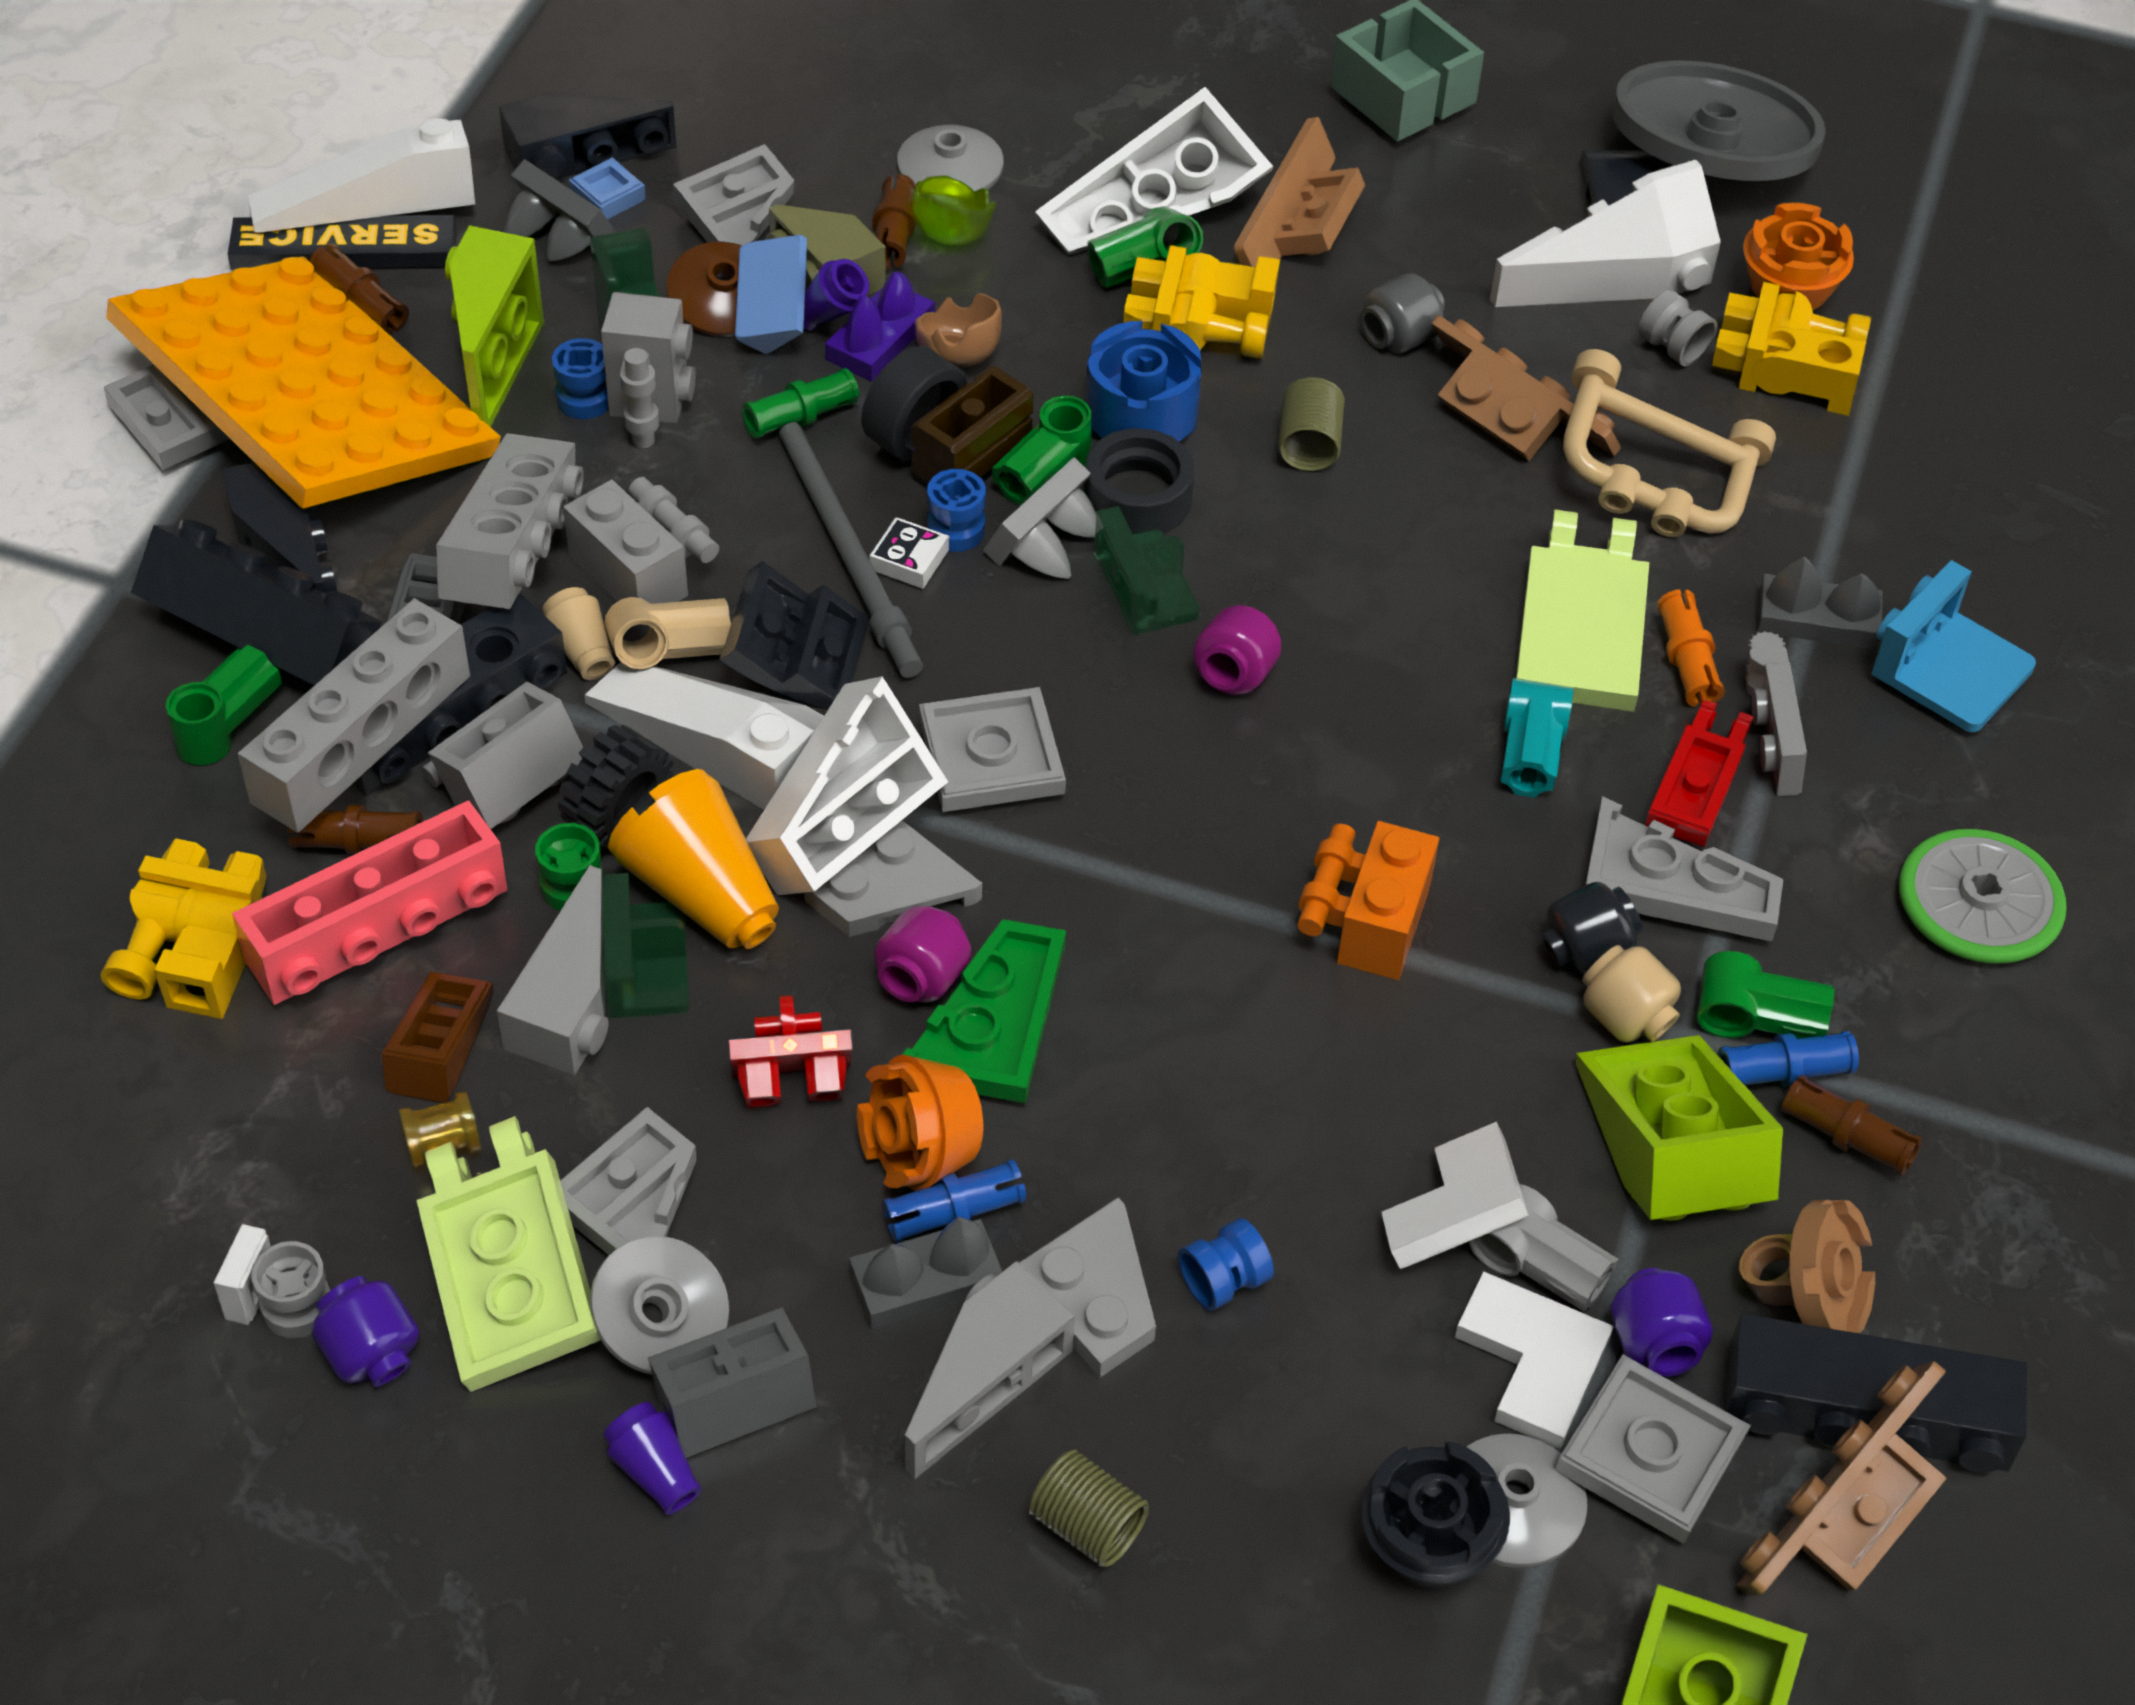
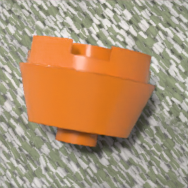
M1805 203L1780 204L1776 206L1774 215L1766 217L1761 221L1757 219L1753 228L1746 235L1743 245L1751 288L1757 298H1760L1763 282L1780 285L1778 294H1796L1797 291L1805 295L1812 306V310L1823 305L1848 276L1853 267V238L1848 226L1844 223L1840 228L1836 227L1832 222L1820 217L1822 208Z
M898 1055L891 1059L888 1064L876 1065L868 1070L865 1077L872 1084L870 1101L857 1104L858 1132L866 1159H880L886 1171V1178L883 1182L886 1186L890 1188L907 1186L916 1191L929 1188L941 1181L943 1177L954 1173L976 1158L983 1139V1113L976 1088L962 1069L909 1055Z

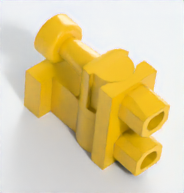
M1171 245L1166 262L1137 257L1131 294H1128L1124 308L1123 323L1142 321V329L1160 331L1161 324L1173 326L1187 334L1196 343L1199 350L1203 348L1206 342L1241 344L1240 353L1243 356L1262 359L1275 299L1280 259L1258 256L1256 267L1220 262L1213 256L1204 253L1186 255L1187 248Z
M1763 282L1760 298L1729 292L1712 366L1742 372L1739 389L1755 392L1758 385L1762 390L1772 394L1796 392L1828 399L1827 411L1849 416L1864 355L1871 316L1852 313L1849 315L1847 323L1816 315L1813 314L1812 306L1805 295L1797 291L1796 294H1778L1780 285Z
M177 838L173 840L161 859L145 856L138 870L140 878L143 879L138 881L130 893V902L137 922L127 949L114 951L108 957L100 974L103 983L121 996L141 1000L151 995L158 981L167 1008L223 1020L246 965L232 913L262 899L267 877L262 858L258 855L236 851L234 854H230L223 871L208 869L210 861L206 849L196 842ZM164 942H176L172 950H163L156 965L153 960ZM187 984L203 987L205 996L190 993L186 989Z

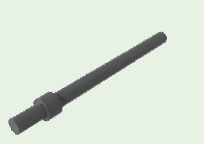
M794 422L784 425L779 432L780 438L872 616L869 625L878 644L889 650L903 677L910 678L918 675L923 669V663L910 640L912 629L902 609L892 605L801 426Z

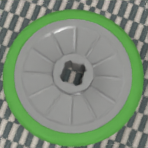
M1956 829L1936 834L1921 842L1912 850L1900 872V898L1908 917L1915 927L1938 947L1968 960L2000 964L2030 958L2046 949L2056 939L2065 921V893L2054 870L2034 850L2018 840L2000 833L1980 829Z

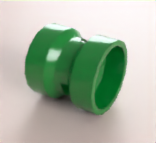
M561 823L548 828L540 835L535 844V857L540 871V891L545 903L553 909L561 911L590 865L602 870L604 886L603 869L600 865V842L592 830L577 823Z

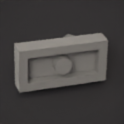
M1075 457L1072 458L999 526L983 551L999 567L1014 555L1028 567L1043 574L1069 579L1071 577V569L1066 551L1058 536L1047 523L1050 522L1062 531L1076 536L1097 537L1099 535L1098 521L1093 505L1086 494L1080 489L1091 473Z

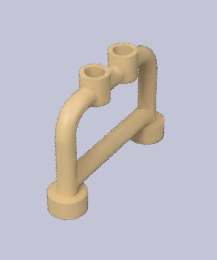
M1589 349L1581 352L1576 359L1571 375V382L1578 390V394L1564 434L1563 451L1569 466L1579 477L1601 488L1598 497L1599 504L1604 509L1613 513L1629 512L1634 503L1654 512L1651 520L1652 528L1659 534L1668 537L1682 535L1685 532L1686 526L1693 530L1712 534L1725 532L1736 525L1744 512L1756 467L1766 464L1771 459L1776 441L1774 430L1764 422L1744 419L1733 424L1728 439L1615 389L1621 373V364L1612 354L1598 349ZM1597 407L1731 466L1732 469L1720 508L1713 511L1704 509L1693 504L1692 496L1682 489L1672 487L1662 490L1641 481L1639 472L1631 466L1625 464L1608 466L1594 459L1588 452L1586 444Z

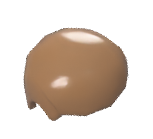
M982 293L975 295L971 306L967 308L957 306L952 298L948 297L936 312L924 313L915 320L914 334L918 346L929 347L958 368L974 366L983 362L998 347L1001 335L1002 310L999 301Z

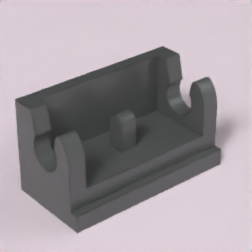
M783 1307L648 1357L661 1412L665 1411L668 1413L686 1458L817 1408L808 1354Z

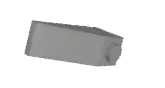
M591 865L497 1010L503 1050L575 1076L588 1054L594 1055L599 1051L606 1038L609 1025L608 1018L605 1017L606 902L602 870Z
M1017 1261L997 1277L994 1274H990L982 1278L974 1285L966 1297L905 1433V1470L914 1479L1073 1352L1075 1315Z

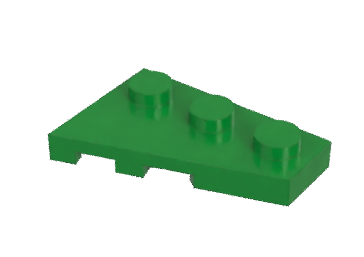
M1002 919L963 971L960 985L944 1006L940 1004L926 1021L925 1032L913 1048L907 1047L902 1055L922 1058L962 1069L973 1082L978 1095L1026 1103L1065 950L1066 930Z

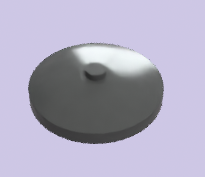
M1662 61L1639 66L1629 71L1617 84L1611 109L1613 120L1622 134L1650 155L1674 166L1697 160L1702 166L1704 175L1732 180H1778L1792 177L1808 170L1815 164L1820 155L1826 132L1825 123L1818 111L1806 99L1786 86L1746 70L1700 61Z

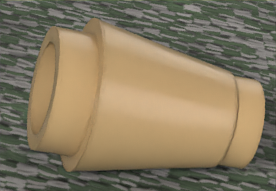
M579 587L567 588L552 595L543 605L542 612L546 618L562 631L567 658L585 680H595L608 674L614 668L615 660L612 656L598 600L588 595L586 590Z

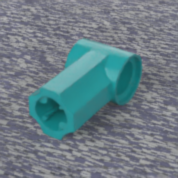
M1512 678L1503 732H1508L1501 782L1508 785L1515 795L1536 798L1540 793L1553 791L1561 755L1560 745L1561 742L1565 741L1574 692L1573 687Z

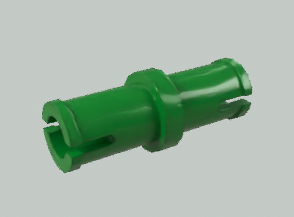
M847 368L808 383L796 380L786 384L785 391L753 402L743 403V409H741L743 422L749 434L755 439L780 429L788 423L794 422L798 423L801 427L814 423L817 415L848 404L858 403L859 388L856 379Z

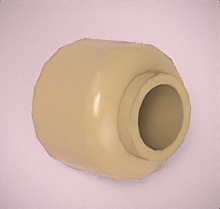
M1620 945L1614 946L1591 966L1582 979V982L1587 986L1583 996L1584 1006L1620 1042H1632L1643 1035L1651 1042H1654L1667 1032L1680 1016L1673 1008L1681 993L1680 982L1644 947L1635 946L1624 950Z

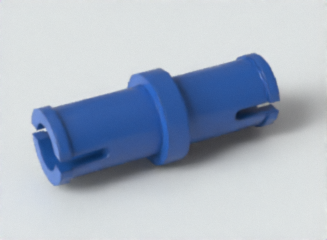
M1850 1031L1797 1039L1791 1033L1778 1034L1774 1037L1773 1042L1736 1047L1723 1046L1719 1048L1717 1053L1745 1086L1779 1081L1782 1086L1791 1087L1800 1075L1809 1078L1840 1073L1853 1074L1857 1072L1859 1065L1857 1043L1853 1034H1850Z
M1011 1159L1005 1161L1004 1164L959 1178L954 1173L943 1177L937 1185L893 1199L887 1198L882 1200L884 1218H893L913 1212L912 1217L887 1225L891 1238L897 1243L904 1238L948 1225L956 1217L970 1220V1217L1014 1203L1020 1204L1025 1202L1026 1190L1024 1183L1011 1185L999 1190L995 1189L997 1184L1022 1177L1016 1162Z

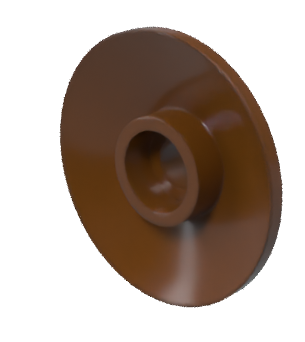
M720 241L703 243L685 251L674 262L667 278V297L682 299L683 323L691 324L692 329L706 335L735 337L739 249L742 245ZM718 277H724V278H728V279H730V280L722 281V280H719V279H717V278H718Z

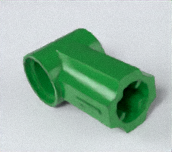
M1169 207L1153 208L1139 221L1088 240V250L1086 252L1091 269L1098 278L1100 285L1107 288L1133 278L1137 257L1166 262L1170 246L1164 247L1163 236L1166 229L1173 223L1178 225V235L1171 246L1187 248L1186 255L1199 253L1203 244V231L1199 223L1192 217Z
M1067 395L1053 397L1044 403L1040 409V423L992 467L993 482L999 486L1006 499L1021 506L1074 457L1085 467L1086 456L1092 449L1091 410L1089 405L1080 398Z
M247 644L243 649L234 651L204 681L181 685L168 696L166 711L177 755L184 762L193 765H208L224 758L231 749V732L282 684L279 669L268 660L264 652Z
M1718 952L1708 957L1704 963L1697 1019L1702 1029L1721 1038L1744 1037L1752 1033L1754 1029L1777 1034L1791 1033L1797 1038L1823 1036L1828 1031L1835 989L1832 988V985L1762 972V967L1756 959L1741 952Z

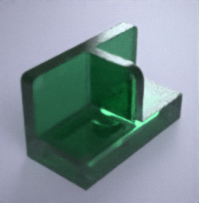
M646 227L590 237L598 321L602 330L613 292L660 297L654 281L652 245Z
M1119 506L1096 511L1094 553L1133 635L1198 620L1200 607L1182 573L1185 547L1181 538L1178 536L1165 538L1160 530L1133 535Z
M628 873L602 875L605 976L610 1018L687 1013L690 1007L685 914L669 902L632 905Z

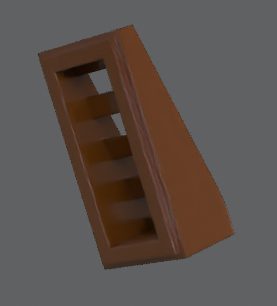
M430 971L382 1052L384 1083L388 1092L441 1103L448 1101L461 1076L494 993L493 982ZM437 1002L463 1006V1008L461 1010L456 1008L439 1006L436 1004Z

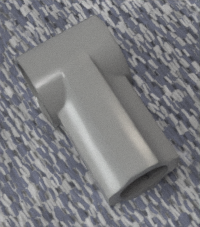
M1519 1184L1529 1216L1469 1241L1472 1252L1481 1263L1501 1275L1514 1276L1522 1272L1580 1310L1585 1311L1587 1308H1591L1603 1293L1605 1286L1615 1272L1618 1258L1558 1222L1553 1206L1543 1195L1526 1185Z

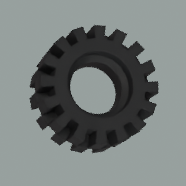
M623 724L621 727L617 725L608 727L607 735L599 732L593 737L594 746L592 748L585 745L578 754L582 757V760L578 765L571 763L566 772L572 776L571 780L562 782L559 791L565 796L558 801V809L562 811L560 814L561 818L567 823H577L588 827L596 834L600 845L604 848L608 847L611 833L621 818L632 807L640 816L655 803L649 792L674 775L669 770L674 765L673 759L668 756L669 753L629 726Z

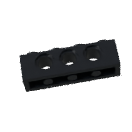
M520 592L510 609L491 606L461 624L470 677L353 784L367 796L385 784L400 779L408 770L430 757L428 754L430 750L525 682H529L542 690L550 687L558 678L567 673L562 631Z

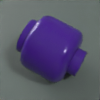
M1658 1268L1640 1270L1627 1280L1626 1284L1618 1290L1611 1302V1319L1624 1354L1661 1376L1670 1377L1691 1370L1699 1363L1703 1353L1712 1341V1323L1700 1292L1691 1278L1680 1272Z
M357 1276L339 1284L317 1302L315 1308L319 1314L312 1324L311 1334L334 1372L343 1382L350 1384L370 1379L374 1387H380L396 1379L410 1367L411 1361L407 1354L416 1345L420 1331L397 1293L388 1282L382 1280L367 1282L364 1276Z

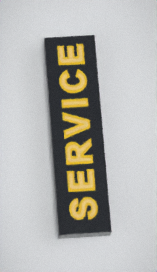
M455 215L382 216L258 233L254 232L251 217H233L227 255L230 269L256 267L279 262L288 257L304 256L310 262L313 253L320 246L326 248L327 243H332L359 268L445 267L448 252L455 246L456 242Z

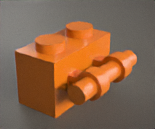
M1377 821L1367 853L1362 854L1355 852L1352 847L1356 837L1355 830L1346 824H1335L1331 829L1328 839L1321 841L1314 857V865L1317 871L1313 881L1305 884L1298 902L1299 909L1301 910L1297 924L1298 929L1308 936H1318L1322 933L1325 923L1342 927L1337 964L1399 981L1431 886L1440 837ZM1340 880L1355 883L1351 898L1340 895L1337 891Z

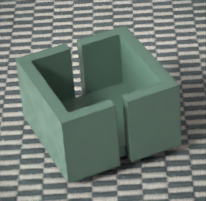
M1409 0L1380 14L1379 23L1371 18L1335 36L1330 87L1398 142L1432 125L1434 116L1442 120L1476 103L1484 52L1419 0Z

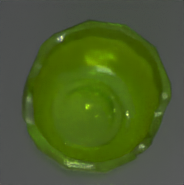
M947 175L928 176L924 180L918 181L911 197L913 218L927 237L948 246H965L979 239L990 224L997 205L993 201L989 203V191L986 188L974 191L964 182Z

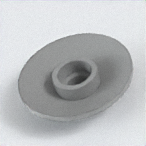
M939 125L918 131L901 145L897 156L899 174L910 177L916 184L917 192L932 198L945 200L970 198L987 191L1001 177L1004 162L1000 147L991 137L979 130L960 125Z
M647 1236L621 1245L606 1258L598 1269L590 1292V1310L597 1334L602 1343L622 1363L647 1374H652L648 1357L727 1328L728 1295L719 1272L699 1250L683 1241L670 1237ZM644 1303L655 1304L661 1310V1323H654L644 1315L642 1311Z
M1519 1434L1491 1435L1467 1446V1448L1483 1457L1494 1469L1497 1475L1496 1479L1502 1486L1509 1504V1533L1502 1550L1492 1563L1511 1568H1531L1552 1562L1565 1554L1575 1544L1583 1529L1587 1516V1496L1585 1487L1555 1471L1562 1453L1541 1440ZM1506 1483L1521 1484L1528 1488L1530 1492L1523 1495L1515 1494L1508 1489Z

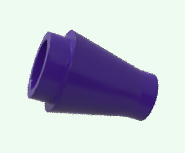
M839 259L837 261H828L822 265L805 292L804 329L810 331L817 330L823 324L851 313L857 299L861 295L868 294L869 281L865 272L858 264L849 259Z
M643 1402L625 1411L604 1431L603 1438L610 1446L607 1456L660 1505L666 1515L674 1514L685 1508L701 1493L702 1487L691 1471L667 1412H657L651 1402Z

